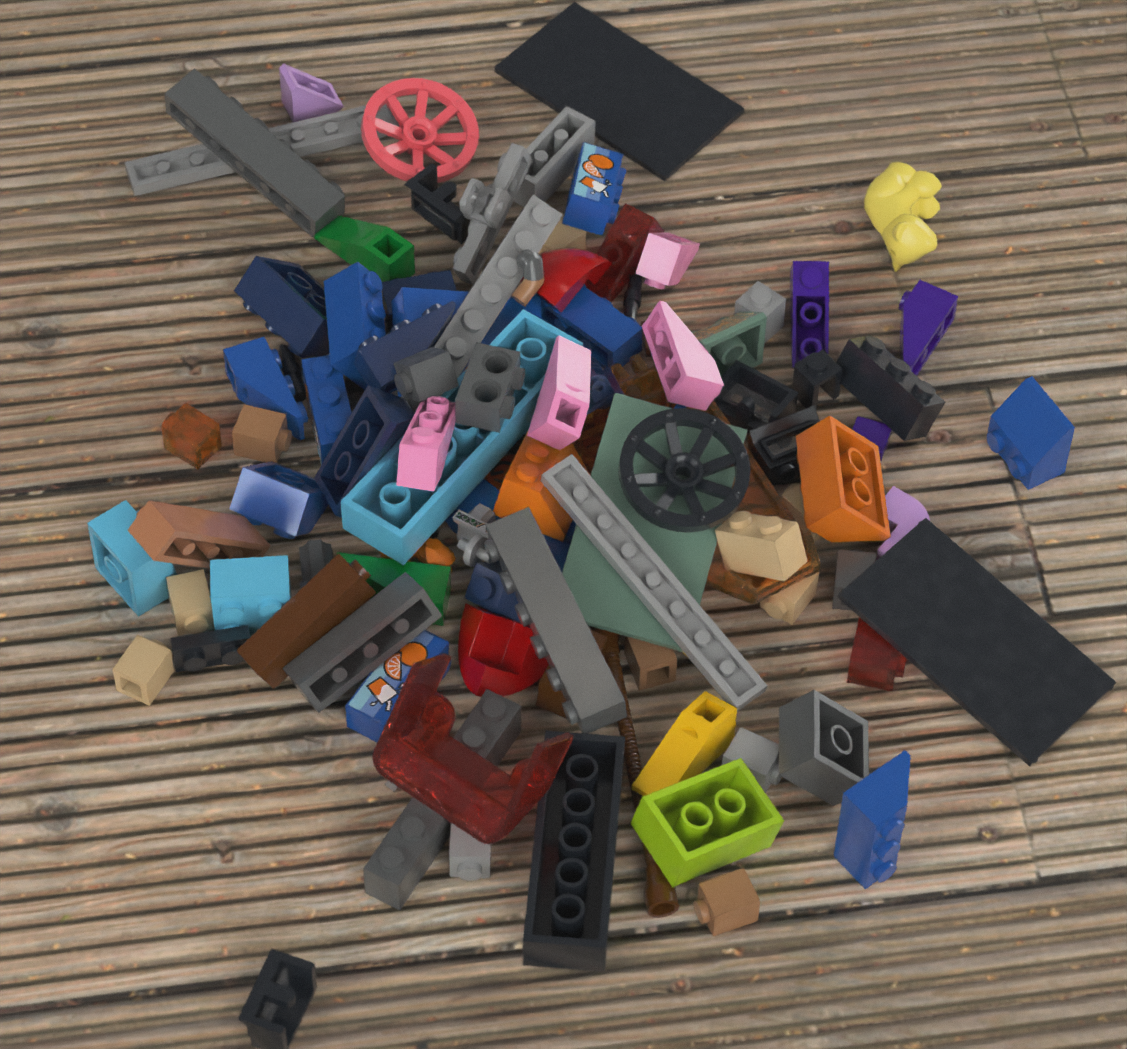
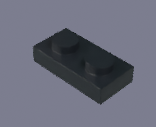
M248 625L171 638L176 672L199 671L205 667L223 664L235 665L245 661L236 650L250 638Z

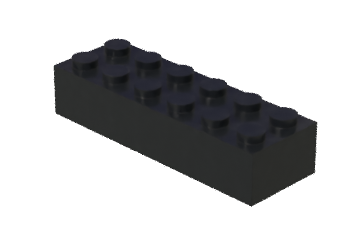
M545 730L523 935V966L605 972L624 768L625 737Z

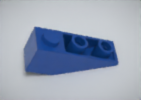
M265 337L223 349L225 372L237 398L249 406L286 414L287 429L292 431V436L298 440L305 439L303 424L308 422V416L301 401L296 403L293 397L295 396V389L290 376H283L281 372L282 362L277 349L271 350Z

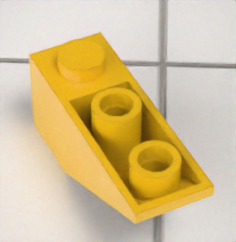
M704 691L680 713L632 784V790L642 796H646L701 774L728 749L735 737L737 708Z

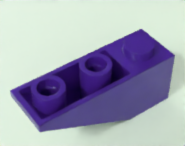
M793 261L790 269L792 368H794L795 363L822 349L829 355V261Z

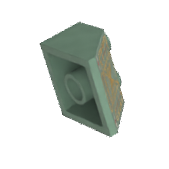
M740 311L730 317H723L714 324L699 331H693L692 334L714 358L720 376H722L736 360L751 368L763 363L767 316L763 312Z

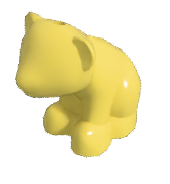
M901 162L890 163L887 169L869 185L864 199L866 214L869 216L873 226L882 235L892 259L894 272H897L903 265L911 264L936 249L938 245L936 234L920 218L930 219L941 209L939 202L934 197L942 187L939 179L932 173L915 171L910 165Z

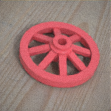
M421 78L400 79L381 87L369 99L361 122L363 143L371 158L383 170L404 181H409L426 168L423 167L424 154L441 164L437 166V183L445 182L458 176L472 161L479 141L478 123L467 102L447 86ZM417 95L413 117H408L397 97ZM428 97L447 106L433 120L425 117ZM386 104L400 127L376 118L378 111L383 105ZM455 115L464 132L437 134V131ZM376 131L400 141L384 147ZM464 144L463 150L456 158L451 157L436 147ZM407 152L411 155L412 165L394 156Z

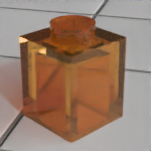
M186 402L176 412L170 413L161 425L164 449L197 470L222 447L220 424Z

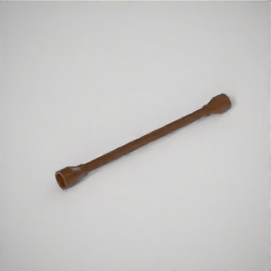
M590 626L591 630L608 637L604 659L626 703L627 717L617 721L619 735L625 737L624 760L636 812L644 796L632 790V784L642 771V764L619 659L620 634ZM641 841L647 866L645 869L647 880L644 889L647 913L649 916L657 918L670 916L679 909L676 889L671 886Z

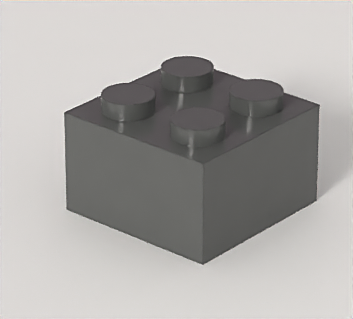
M812 690L779 707V776L833 806L841 803L843 793L869 775L868 721L816 690Z

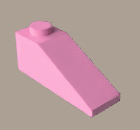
M659 300L642 325V329L667 400L671 403L706 411L724 386L716 362L669 305Z

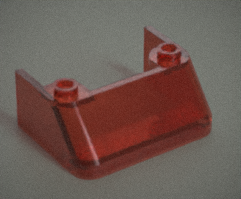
M444 653L415 662L410 669L374 749L373 763L375 769L382 777L479 842L493 844L505 839L547 793L574 736L567 732L537 743L532 756L519 761L513 768L511 775H509L449 735L455 722V710L451 702L436 691L452 657Z

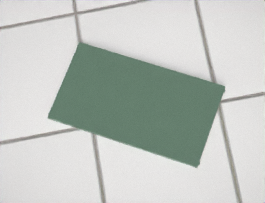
M615 393L591 477L700 605L717 544L715 529L722 525V523L704 531L675 532L652 524L633 509L627 501L619 481L618 467L622 447L627 436L638 423L652 414L672 408ZM727 424L736 432L744 444L747 429ZM677 426L682 452L689 453L702 430L693 427ZM664 429L653 433L644 440L664 457L670 458ZM712 436L700 461L703 464L729 453L724 445ZM635 453L633 460L634 474L663 473L639 453ZM733 466L703 479L732 488L735 468ZM678 475V476H677L678 478H680V479H682V480H686V479H687V478H686L685 476H683V475ZM666 486L640 487L645 496L654 504L659 501L667 489ZM695 491L704 512L715 508L724 501L723 499ZM679 495L667 510L678 514H691L683 496ZM576 524L562 574L587 625L683 652Z

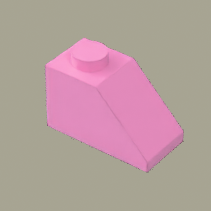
M669 232L649 233L635 274L646 277L644 283L664 290L666 285H678L698 252L700 244Z

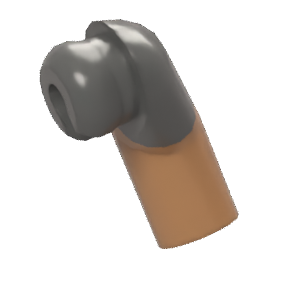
M529 249L521 251L517 256L516 261L519 267L523 269L524 279L511 295L522 306H526L544 283L543 259L537 252L533 253Z

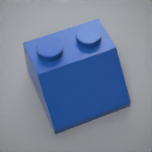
M1031 376L1026 378L991 415L986 439L991 450L994 453H998L1007 463L1012 476L1019 479L1029 490L1065 473L1075 427L1034 377Z
M270 461L242 468L229 509L241 514V516H245L253 525L260 526L264 523L274 527L273 532L276 535L295 539V536L311 532L329 504L314 478Z

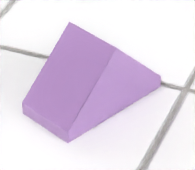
M286 64L279 68L282 103L292 122L335 113L343 108V104L331 83Z

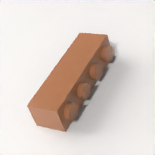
M151 500L138 511L136 519L128 528V532L153 561L210 569V560L263 557L271 546L245 516Z

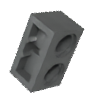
M476 342L455 399L456 423L500 433L504 419H511L515 406L514 391H520L524 383L525 368L520 367L519 351Z

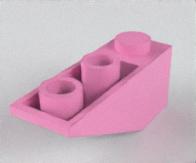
M558 335L556 337L527 436L558 450L565 448L580 438L590 403L591 350Z
M432 396L420 402L400 442L396 486L435 491L442 476L456 423L455 402H450L447 398L441 396Z

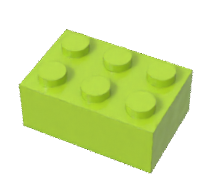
M739 758L642 797L630 824L671 886L675 887L771 847L784 819L742 758Z

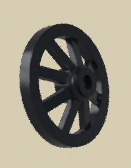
M674 408L652 414L632 429L621 450L618 473L620 485L627 501L644 519L658 527L675 532H698L723 523L739 508L749 485L750 461L743 442L725 422L700 410ZM677 426L693 427L702 430L689 453L682 452ZM664 429L670 458L664 457L644 440L653 433ZM712 436H714L724 445L729 454L702 464L700 458ZM635 453H639L663 473L634 474L633 460ZM733 466L735 468L733 488L703 479ZM678 475H683V476H685L687 479H686V480H682V479L678 478L677 476H678ZM666 486L667 488L656 504L649 500L640 489V487ZM695 491L723 499L724 501L715 508L704 512ZM679 495L683 496L691 514H678L667 510Z

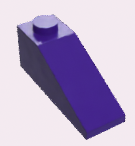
M920 279L912 291L907 290L903 294L898 308L902 311L900 359L910 366V371L916 376L954 321L958 301L957 295Z

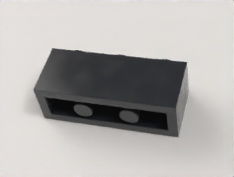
M871 335L851 338L847 341L836 361L843 369L841 384L903 441L926 437L946 402L935 393L936 390L931 384L920 380L911 372L910 366L905 361L892 355L880 339Z

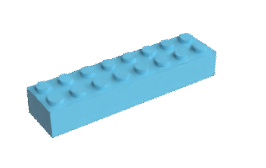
M523 309L489 344L519 351L520 367L525 368L522 389L520 391L515 390L513 394L515 406L511 419H504L500 433L455 423L442 476L434 492L396 486L399 446L403 438L402 436L341 500L343 529L404 565L528 431L556 337L558 335L581 346H583V342ZM466 370L457 378L459 386L444 392L441 397L447 398L450 402H455Z

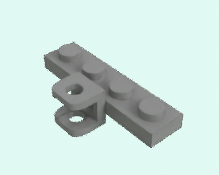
M511 143L508 152L503 153L498 162V173L493 184L485 186L482 181L471 178L459 203L460 210L465 218L471 221L468 227V237L463 247H459L454 255L453 270L463 282L474 285L533 161L523 146Z

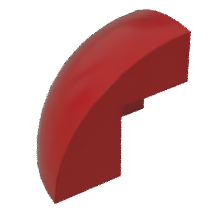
M558 248L542 252L539 255L543 259L544 283L536 294L562 313L586 281L595 286L612 263L596 253L578 248Z
M465 604L459 630L458 659L462 678L467 688L474 695L482 697L487 689L503 697L512 695L528 688L543 676L549 664L545 657L538 659L533 649L530 637L535 635L529 625L523 627L521 622L497 615L475 605Z

